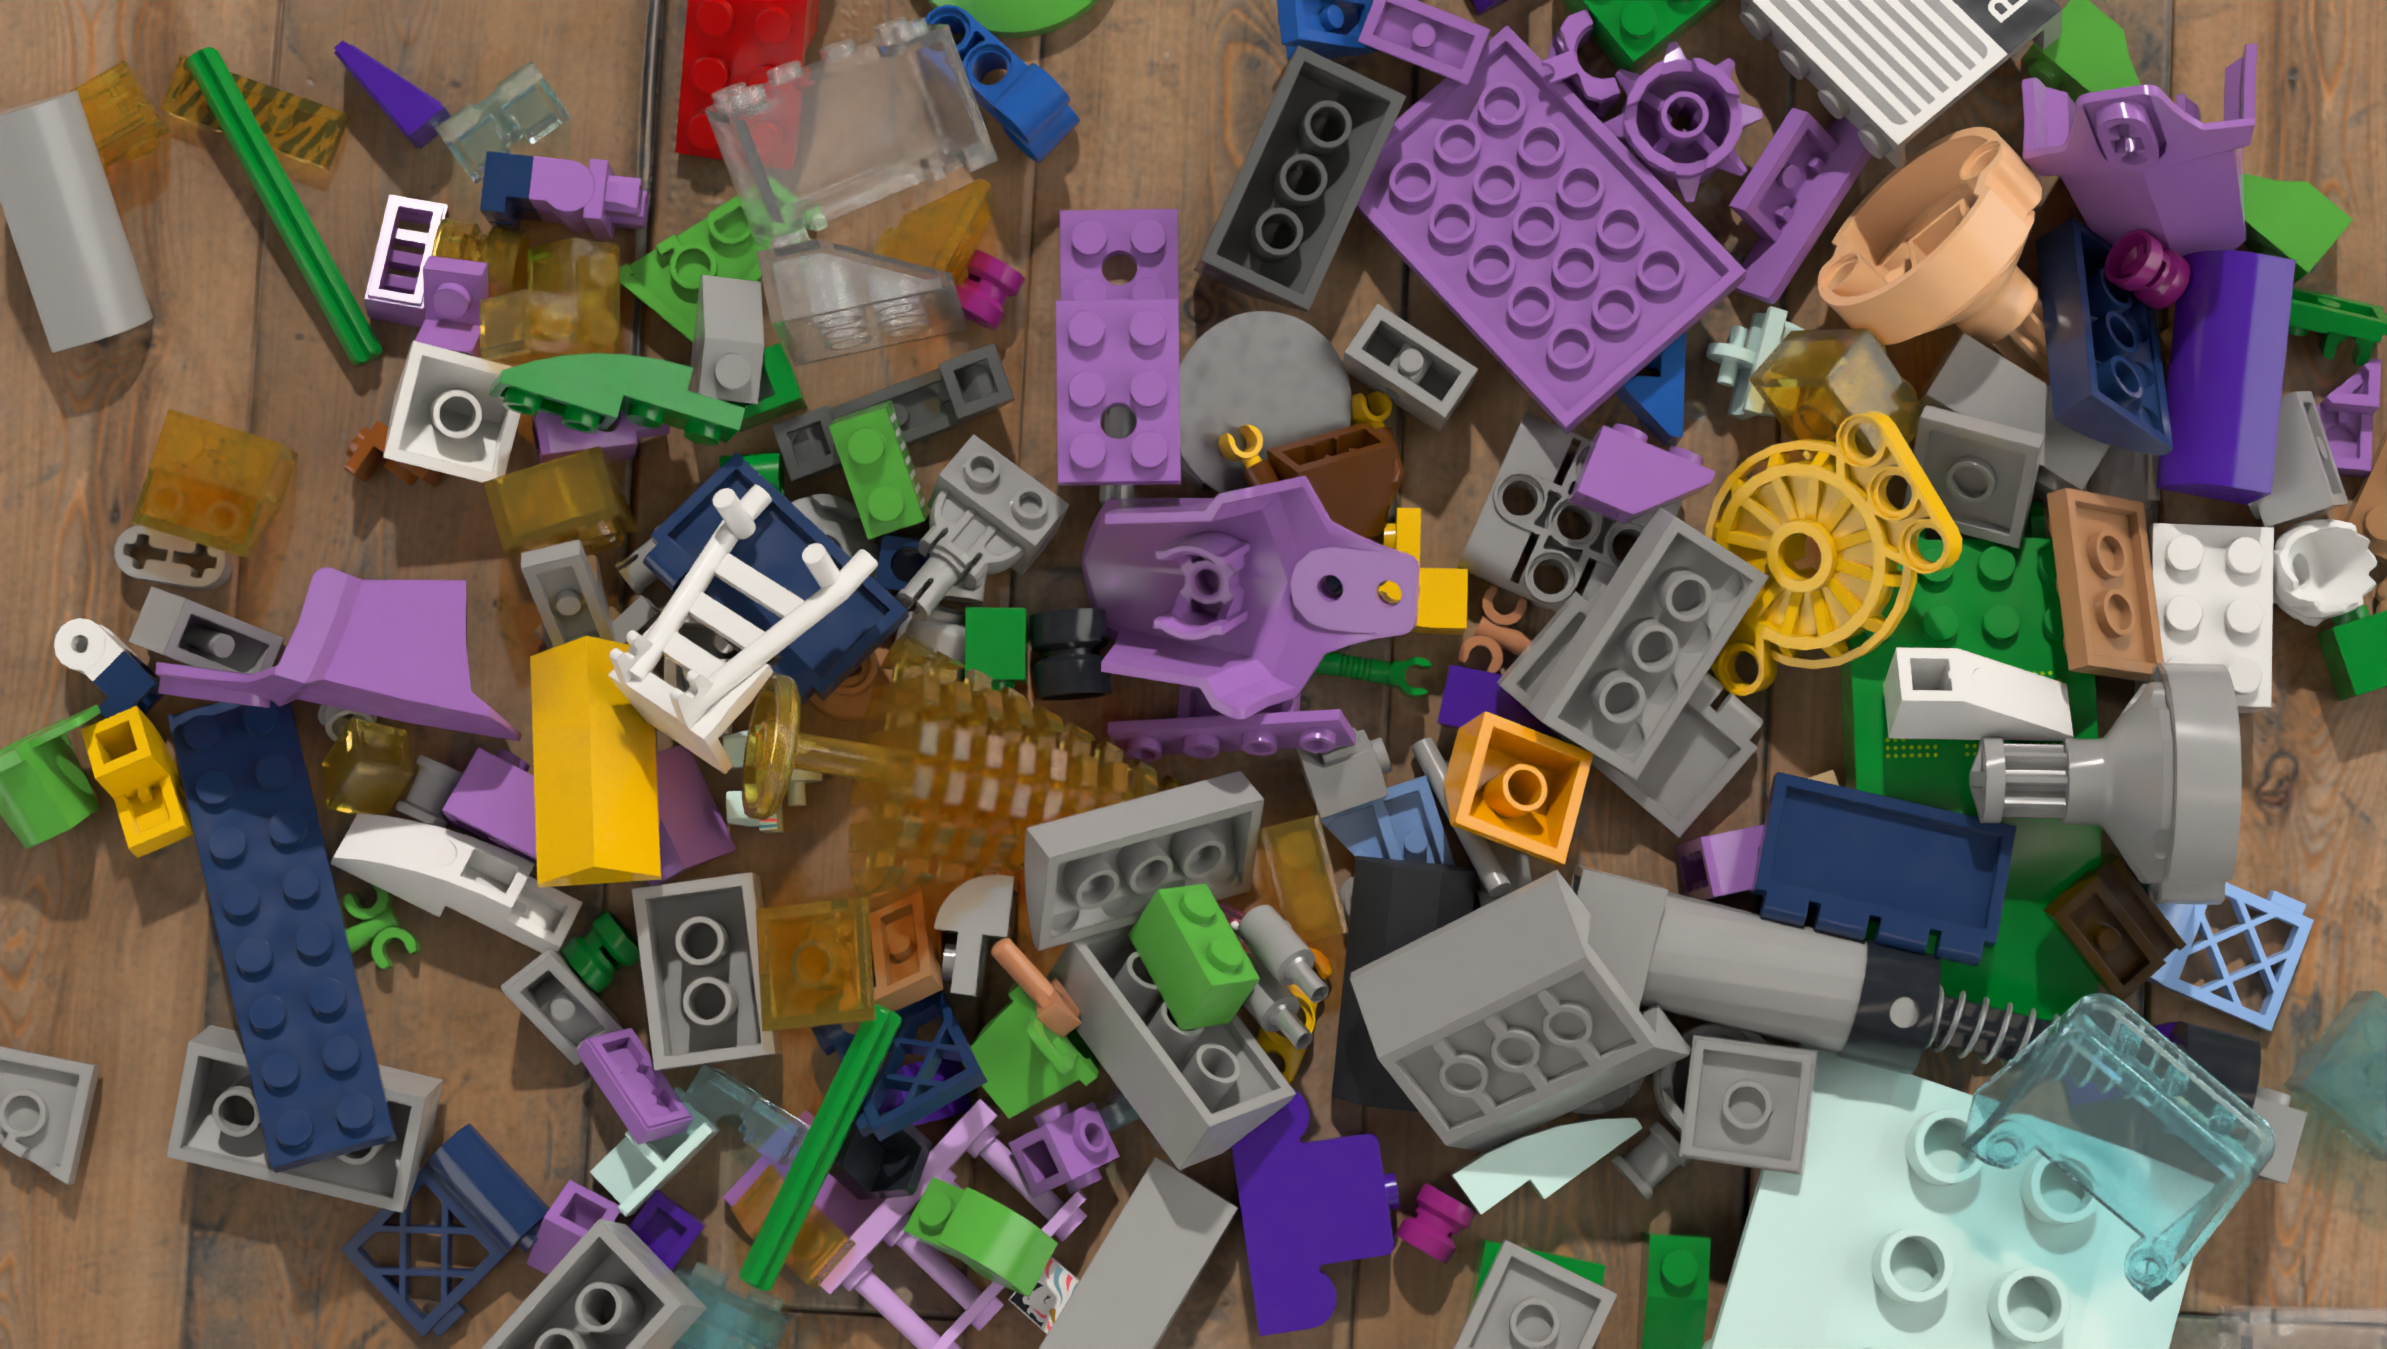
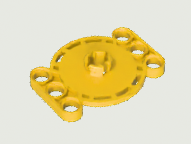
M1868 411L1847 417L1838 428L1836 443L1802 439L1771 445L1748 457L1727 477L1713 500L1705 527V536L1768 575L1769 578L1712 663L1711 669L1726 691L1734 695L1746 696L1767 689L1774 682L1777 674V662L1786 666L1807 669H1820L1847 664L1872 652L1894 632L1909 608L1917 583V573L1930 574L1951 567L1959 559L1962 551V537L1959 529L1896 424L1889 416L1877 411ZM1862 423L1872 425L1880 436V446L1873 457L1863 455L1857 449L1855 443L1857 428ZM1801 449L1819 452L1813 461L1804 460L1791 463L1787 451ZM1769 459L1766 470L1752 476L1749 480L1746 478L1755 467ZM1893 475L1905 478L1911 487L1912 498L1905 509L1894 507L1886 495V486ZM1924 528H1931L1937 531L1942 538L1943 552L1936 562L1925 559L1918 549V537ZM1808 536L1812 537L1818 544L1821 552V564L1818 571L1813 567L1798 570L1794 565V562H1798L1806 557L1805 543ZM1898 563L1903 565V571L1898 570ZM1894 587H1900L1894 607L1885 619L1881 613L1889 602ZM1864 630L1875 633L1860 647L1851 651L1848 650L1846 640L1861 634ZM1822 648L1830 657L1814 658L1800 655L1801 650ZM1741 651L1750 653L1757 661L1758 676L1752 684L1742 681L1735 670V660Z

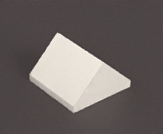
M412 341L394 396L383 458L502 487L520 413L505 408L502 405L503 399L490 396L489 392L492 383L501 371L513 366Z

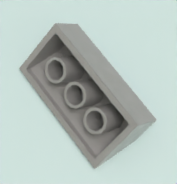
M1135 924L1069 942L1046 979L1049 981L1055 976L1071 996L1081 1012L1077 1018L1082 1023L1075 1028L1178 1170L1224 1153L1294 1098L1296 1095L1295 1091L1237 1014L1227 1024L1180 1030L1128 936Z
M209 1025L188 1043L167 1157L403 1213L432 1137L443 1080L379 1065L397 1140L275 1173L271 1168L241 1033Z

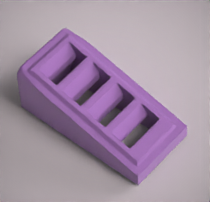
M389 195L364 298L369 318L422 327L425 320L422 268L428 256L440 257L448 215V205ZM406 221L430 225L429 233L397 228L398 222ZM394 244L424 248V254L420 255L393 250ZM394 268L419 272L417 279L389 274V270Z

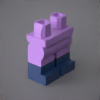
M487 151L480 211L496 233L520 235L521 220L561 223L562 226L571 232L578 234L592 232L595 239L611 241L614 238L615 227L646 229L649 194L647 191H643L641 178L616 176L608 160L590 159L588 169L583 164L572 160Z

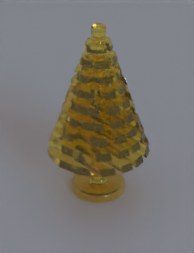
M904 633L890 647L880 669L895 670L893 682L872 688L864 716L867 719L886 720L885 730L862 735L859 738V742L799 732L801 698L798 685L788 675L777 672L772 673L758 692L749 723L742 769V804L744 814L749 818L766 820L772 817L779 810L786 796L793 769L853 778L850 807L873 808L871 821L849 824V853L868 855L866 869L850 871L855 890L865 898L883 896L895 886L903 892L923 888L936 877V875L928 873L930 863L938 864L936 884L938 885L964 880L965 866L966 868H974L973 878L997 875L1005 867L1013 872L1025 870V836L1027 827L1170 790L1185 784L1166 775L1158 786L1155 768L1137 758L1129 761V766L1122 763L1124 751L1104 740L1097 743L1095 757L1090 756L1091 742L1095 741L1093 734L1071 722L1064 726L1060 716L1039 705L1031 709L1029 699H1026L1024 695L1010 687H1002L999 691L992 690V678L976 669L966 671L965 683L956 681L957 670L966 668L964 664L939 651L934 654L932 647ZM922 664H924L923 672L930 673V675L924 673L921 674ZM1056 743H1060L1059 749H1055ZM973 823H977L978 828H973ZM1008 828H1013L1012 835L1008 834ZM894 859L903 860L902 868L893 866Z

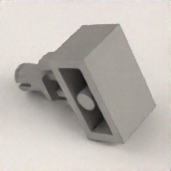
M973 434L939 474L927 504L931 508L930 530L918 543V550L926 557L935 545L936 547L931 552L926 563L905 588L898 592L896 599L909 610L921 596L916 603L917 608L913 611L912 617L925 621L952 586L958 585L973 565L975 566L969 572L964 584L968 589H974L985 575L1000 573L1010 567L1020 575H1023L1057 534L1069 504Z

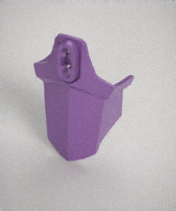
M2257 43L2245 44L2243 56L2225 68L2224 121L2202 123L2199 107L2192 100L2188 99L2186 94L2176 95L2175 104L2155 85H2137L2086 93L2079 96L2074 103L2067 92L2045 87L2036 77L2023 79V160L2039 176L2060 175L2089 229L2112 245L2126 233L2139 229L2158 239L2163 249L2174 250L2181 256L2201 251H2234L2246 241L2243 147L2250 145L2255 127Z
M1306 475L1219 493L1215 498H1110L1098 512L1090 528L1081 558L1084 580L1093 608L1106 610L1108 637L1116 640L1113 647L1101 661V672L1199 687L1213 709L1234 719H1246L1268 706L1296 699L1327 653L1373 639L1407 634L1416 626L1418 620L1420 569L1416 558L1408 553L1369 540L1332 521ZM1330 575L1337 577L1343 585L1342 594H1334L1328 588L1327 580ZM1387 581L1395 582L1401 589V600L1391 599L1386 592H1379V587Z
M324 567L313 574L299 622L277 666L254 674L156 662L155 673L160 676L158 693L267 708H270V701L275 702L277 706H283L298 699L413 724L520 741L521 733L471 692L466 647V580H363L339 570Z

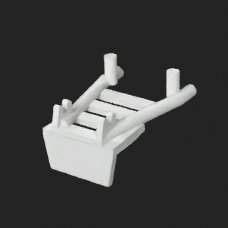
M756 484L741 500L729 488L719 490L714 495L713 505L723 518L722 522L658 619L643 635L634 630L628 632L626 640L630 644V648L626 653L618 648H614L609 655L614 669L608 676L644 720L724 774L730 770L733 764L718 738L752 702L772 675L773 670L767 662L847 600L878 566V562L867 551L860 549L839 571L822 544H811L803 551L802 559L821 589L804 601L731 555L730 552L739 539L749 538L754 533L756 528L754 520L772 502L771 496ZM714 576H716L782 619L764 632L704 592ZM691 616L742 649V651L724 663L679 634L678 631L687 617ZM663 655L688 671L686 679L690 687L686 693L678 688H674L651 673Z

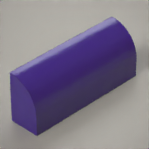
M2212 250L2195 252L2183 256L2190 263L2191 275L2184 293L2176 301L2166 389L2173 450L2164 456L2159 455L2156 489L2247 505L2272 493L2296 260L2246 251Z

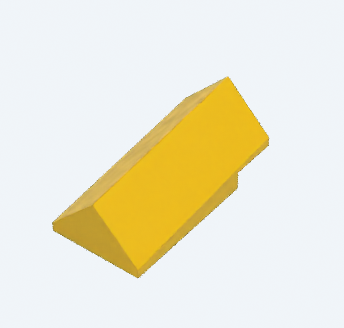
M583 636L530 656L538 888L662 880L656 730L654 726L644 720L608 676L614 669L609 657L610 652L614 648H618L626 653L630 648L629 644Z

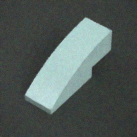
M1632 1117L1598 1118L1554 1125L1518 1136L1483 1152L1449 1173V1175L1474 1210L1482 1215L1527 1181L1540 1198L1546 1199L1643 1127L1636 1118Z

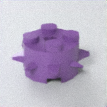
M1669 42L1663 61L1655 63L1642 75L1621 68L1617 71L1615 76L1628 97L1621 114L1603 124L1664 187L1678 190L1685 203H1693L1699 183L1707 181L1720 169L1741 177L1744 175L1747 169L1736 153L1734 146L1742 130L1762 120L1763 115L1762 109L1739 102L1740 94L1738 88L1730 79L1735 66V62L1732 59L1727 58L1716 66L1702 58L1687 60L1678 43ZM1680 114L1688 117L1691 122L1687 131L1684 129L1681 132L1674 129L1670 125L1672 118L1676 121Z

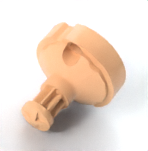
M1966 128L1931 143L1908 158L1906 165L1900 170L1896 168L1888 174L1860 202L1844 222L1832 241V244L1836 247L1833 257L1819 271L1818 290L1820 296L1867 343L1880 346L1896 344L1955 324L1971 338L2050 386L2042 301L2038 297V288L2017 267L2018 260L2034 223L2035 212L2032 209L2038 205L2042 197V186L2038 175L1991 128Z

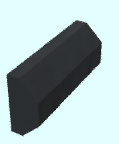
M1356 856L1332 1097L1367 1107L1419 1112L1378 1060L1354 993L1350 976L1351 972L1473 912L1477 874L1474 867Z

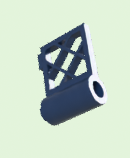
M875 975L868 979V989L876 987ZM944 989L923 1000L894 1011L902 1018V1023L889 1047V1053L880 1071L877 1072L871 1084L872 1088L868 1091L854 1119L863 1137L874 1133L880 1142L988 1082L949 1004L950 1002ZM844 992L816 1007L815 1011L819 1020L810 1024L824 1053L829 1056L837 1052L841 1063L855 1036L846 1032L841 1025L840 1009L845 1002ZM941 1016L943 1023L933 1042L913 1039L919 1027ZM906 1054L926 1056L916 1077L896 1075ZM942 1059L960 1061L966 1067L964 1071L944 1082L933 1080ZM888 1089L908 1091V1095L902 1105L881 1116L879 1108Z
M469 1123L451 1136L418 1172L406 1209L403 1213H400V1224L387 1223L397 1212L381 1208L341 1248V1251L422 1337L427 1335L432 1329L441 1337L468 1311L461 1301L506 1256L518 1246L525 1253L532 1249L534 1243L538 1240L536 1237L543 1218L550 1207L475 1127ZM425 1185L442 1201L441 1225L411 1224L412 1198ZM453 1214L463 1225H453ZM377 1232L400 1233L399 1266H380L365 1251L363 1246ZM411 1233L441 1234V1267H411ZM453 1234L474 1235L490 1254L476 1268H452ZM389 1275H399V1286ZM411 1276L441 1277V1302L427 1316L410 1299ZM452 1277H466L452 1290Z

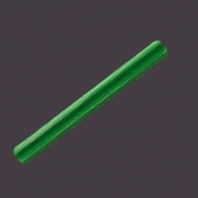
M872 1004L868 1007L739 1272V1278L748 1285L762 1291H770L773 1288L902 1023V1018L897 1013L878 1004Z

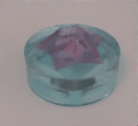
M1119 1088L1111 1091L1103 1108L1098 1111L1109 1133L1140 1118Z

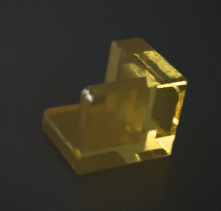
M354 718L349 720L322 763L328 809L352 814L387 815L413 775L405 729Z

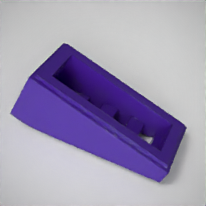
M342 40L334 47L336 50L334 54L415 148H423L453 122L452 116L441 102L355 46L349 45Z

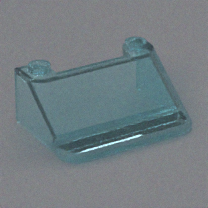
M2095 993L2078 1000L1974 1093L1961 1145L1983 1163L2001 1169L2016 1167L2035 1149L2141 1237L2130 1246L2125 1255L2124 1274L2129 1284L2151 1302L2177 1280L2270 1162L2274 1155L2276 1138L2272 1127L2266 1120L2127 1004L2115 996Z

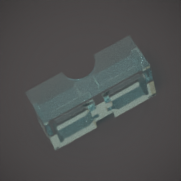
M531 60L498 83L497 89L485 100L475 105L468 104L435 127V130L467 175L476 184L484 179L487 151L513 154L509 146L522 137L526 136L529 142L534 144L570 119L571 116ZM536 82L558 111L557 114L552 111L534 84ZM454 139H458V141L463 146V148L468 153V155L473 160L478 169L474 170L472 165L469 163L467 158L464 156L462 151L454 142Z
M704 1064L681 1100L714 1123L722 1119L745 1136L743 1142L775 1163L791 1167L810 1128L809 1125L781 1107L772 1104L763 1098L761 1094L727 1072Z

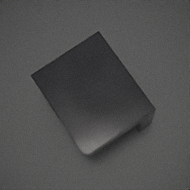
M854 1120L829 1174L859 1200L912 1196L917 1190L933 1143L912 1124L879 1142L874 1133L863 1137Z

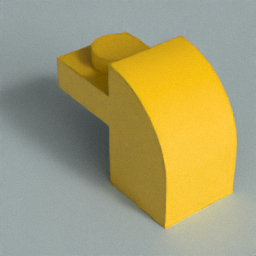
M1397 508L1394 515V523H1386V527L1383 530L1382 545L1408 553L1419 562L1420 593L1418 597V620L1416 626L1411 631L1422 634L1463 635L1467 629L1468 569L1420 568L1421 508ZM1387 581L1379 587V592H1386L1391 599L1401 600V589L1395 582Z
M137 706L81 729L94 777L113 797L128 849L137 858L193 835L182 799L186 794L177 766L161 735Z

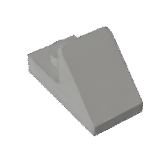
M580 539L521 553V570L553 648L583 636L615 642V634L599 562L595 555L586 556Z
M547 949L501 985L503 993L575 1066L582 1061L576 1052L584 1039L622 1030L617 1016L582 981L580 975L561 952Z

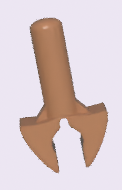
M1003 938L996 942L991 950V955L1035 1002L1037 1018L1046 1027L1063 1038L1082 1023L1077 1018L1081 1014L1079 1008L1055 976L1048 981L1011 939Z

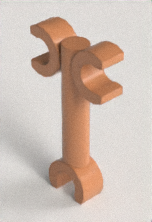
M1491 585L1485 591L1481 600L1483 616L1474 636L1462 643L1457 653V663L1464 665L1470 651L1475 648H1482L1488 651L1491 658L1486 672L1496 674L1503 663L1501 649L1520 656L1534 640V637L1510 627L1518 623L1524 616L1527 609V600L1520 597L1512 613L1507 615L1499 614L1493 607V599L1499 587Z

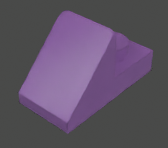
M428 256L422 268L425 320L415 341L492 361L488 263Z

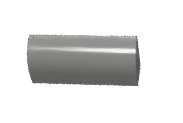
M75 90L0 111V203L52 353L101 340L151 320L153 315L78 91Z
M1155 1157L1039 1349H1156L1241 1208Z

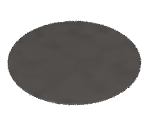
M1254 311L1232 316L1206 331L1189 349L1180 364V452L1191 470L1204 483L1219 493L1248 488L1242 476V473L1246 470L1242 461H1229L1219 450L1218 442L1222 434L1229 433L1232 435L1237 448L1244 452L1246 440L1241 434L1239 427L1248 424L1258 428L1263 437V445L1258 454L1263 461L1267 459V449L1350 426L1352 397L1348 375L1343 362L1324 335L1305 321L1294 316L1273 311Z

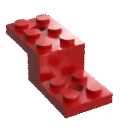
M687 0L675 153L792 170L796 158L805 53L818 30L820 0ZM735 88L747 91L755 101V111L749 115L735 114L728 108L725 102V93Z

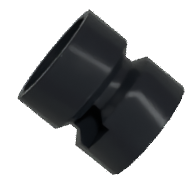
M1062 609L1035 613L1029 616L1031 648L1042 654V660L1033 666L1036 700L1069 701L1098 698L1112 694L1111 673L1101 672V661L1104 657L1100 655L1099 651L1108 644L1105 609Z

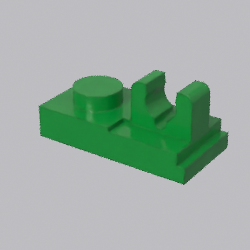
M2293 287L2288 334L2305 336L2308 330L2322 333L2319 348L2323 356L2331 360L2335 355L2338 344L2347 340L2348 336H2351L2355 341L2351 358L2355 365L2364 366L2369 361L2375 342L2380 343L2382 336H2387V314L2382 306Z

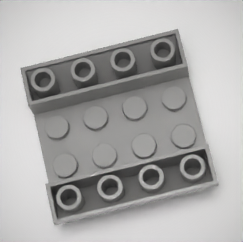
M1558 870L1351 972L1350 981L1378 1060L1446 1146L1486 1152L1690 1055V1046L1660 1006L1657 1004L1640 1012L1589 945L1588 937L1591 914Z

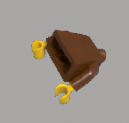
M1381 391L1368 394L1370 411L1367 407V399L1362 393L1351 396L1352 414L1350 421L1355 425L1267 449V459L1263 461L1258 454L1263 445L1262 433L1258 428L1248 424L1239 427L1241 434L1246 440L1244 452L1237 448L1234 438L1229 433L1222 434L1219 437L1218 446L1221 454L1229 461H1242L1246 470L1242 473V476L1248 487L1306 475L1330 519L1367 539L1380 535L1386 527L1388 509L1405 476L1392 428L1385 427L1383 422L1391 413L1392 402L1390 397Z

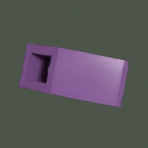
M1619 423L1614 424L1613 429L1603 425L1592 440L1568 501L1625 524L1656 511L1658 506L1664 508L1702 492L1712 483L1716 471L1702 466L1704 459L1689 450L1680 447H1670L1669 451H1665L1646 443L1648 436L1636 428Z

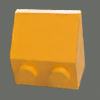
M1483 712L1461 726L1457 732L1444 780L1450 825L1559 867L1564 865L1593 753L1492 713Z

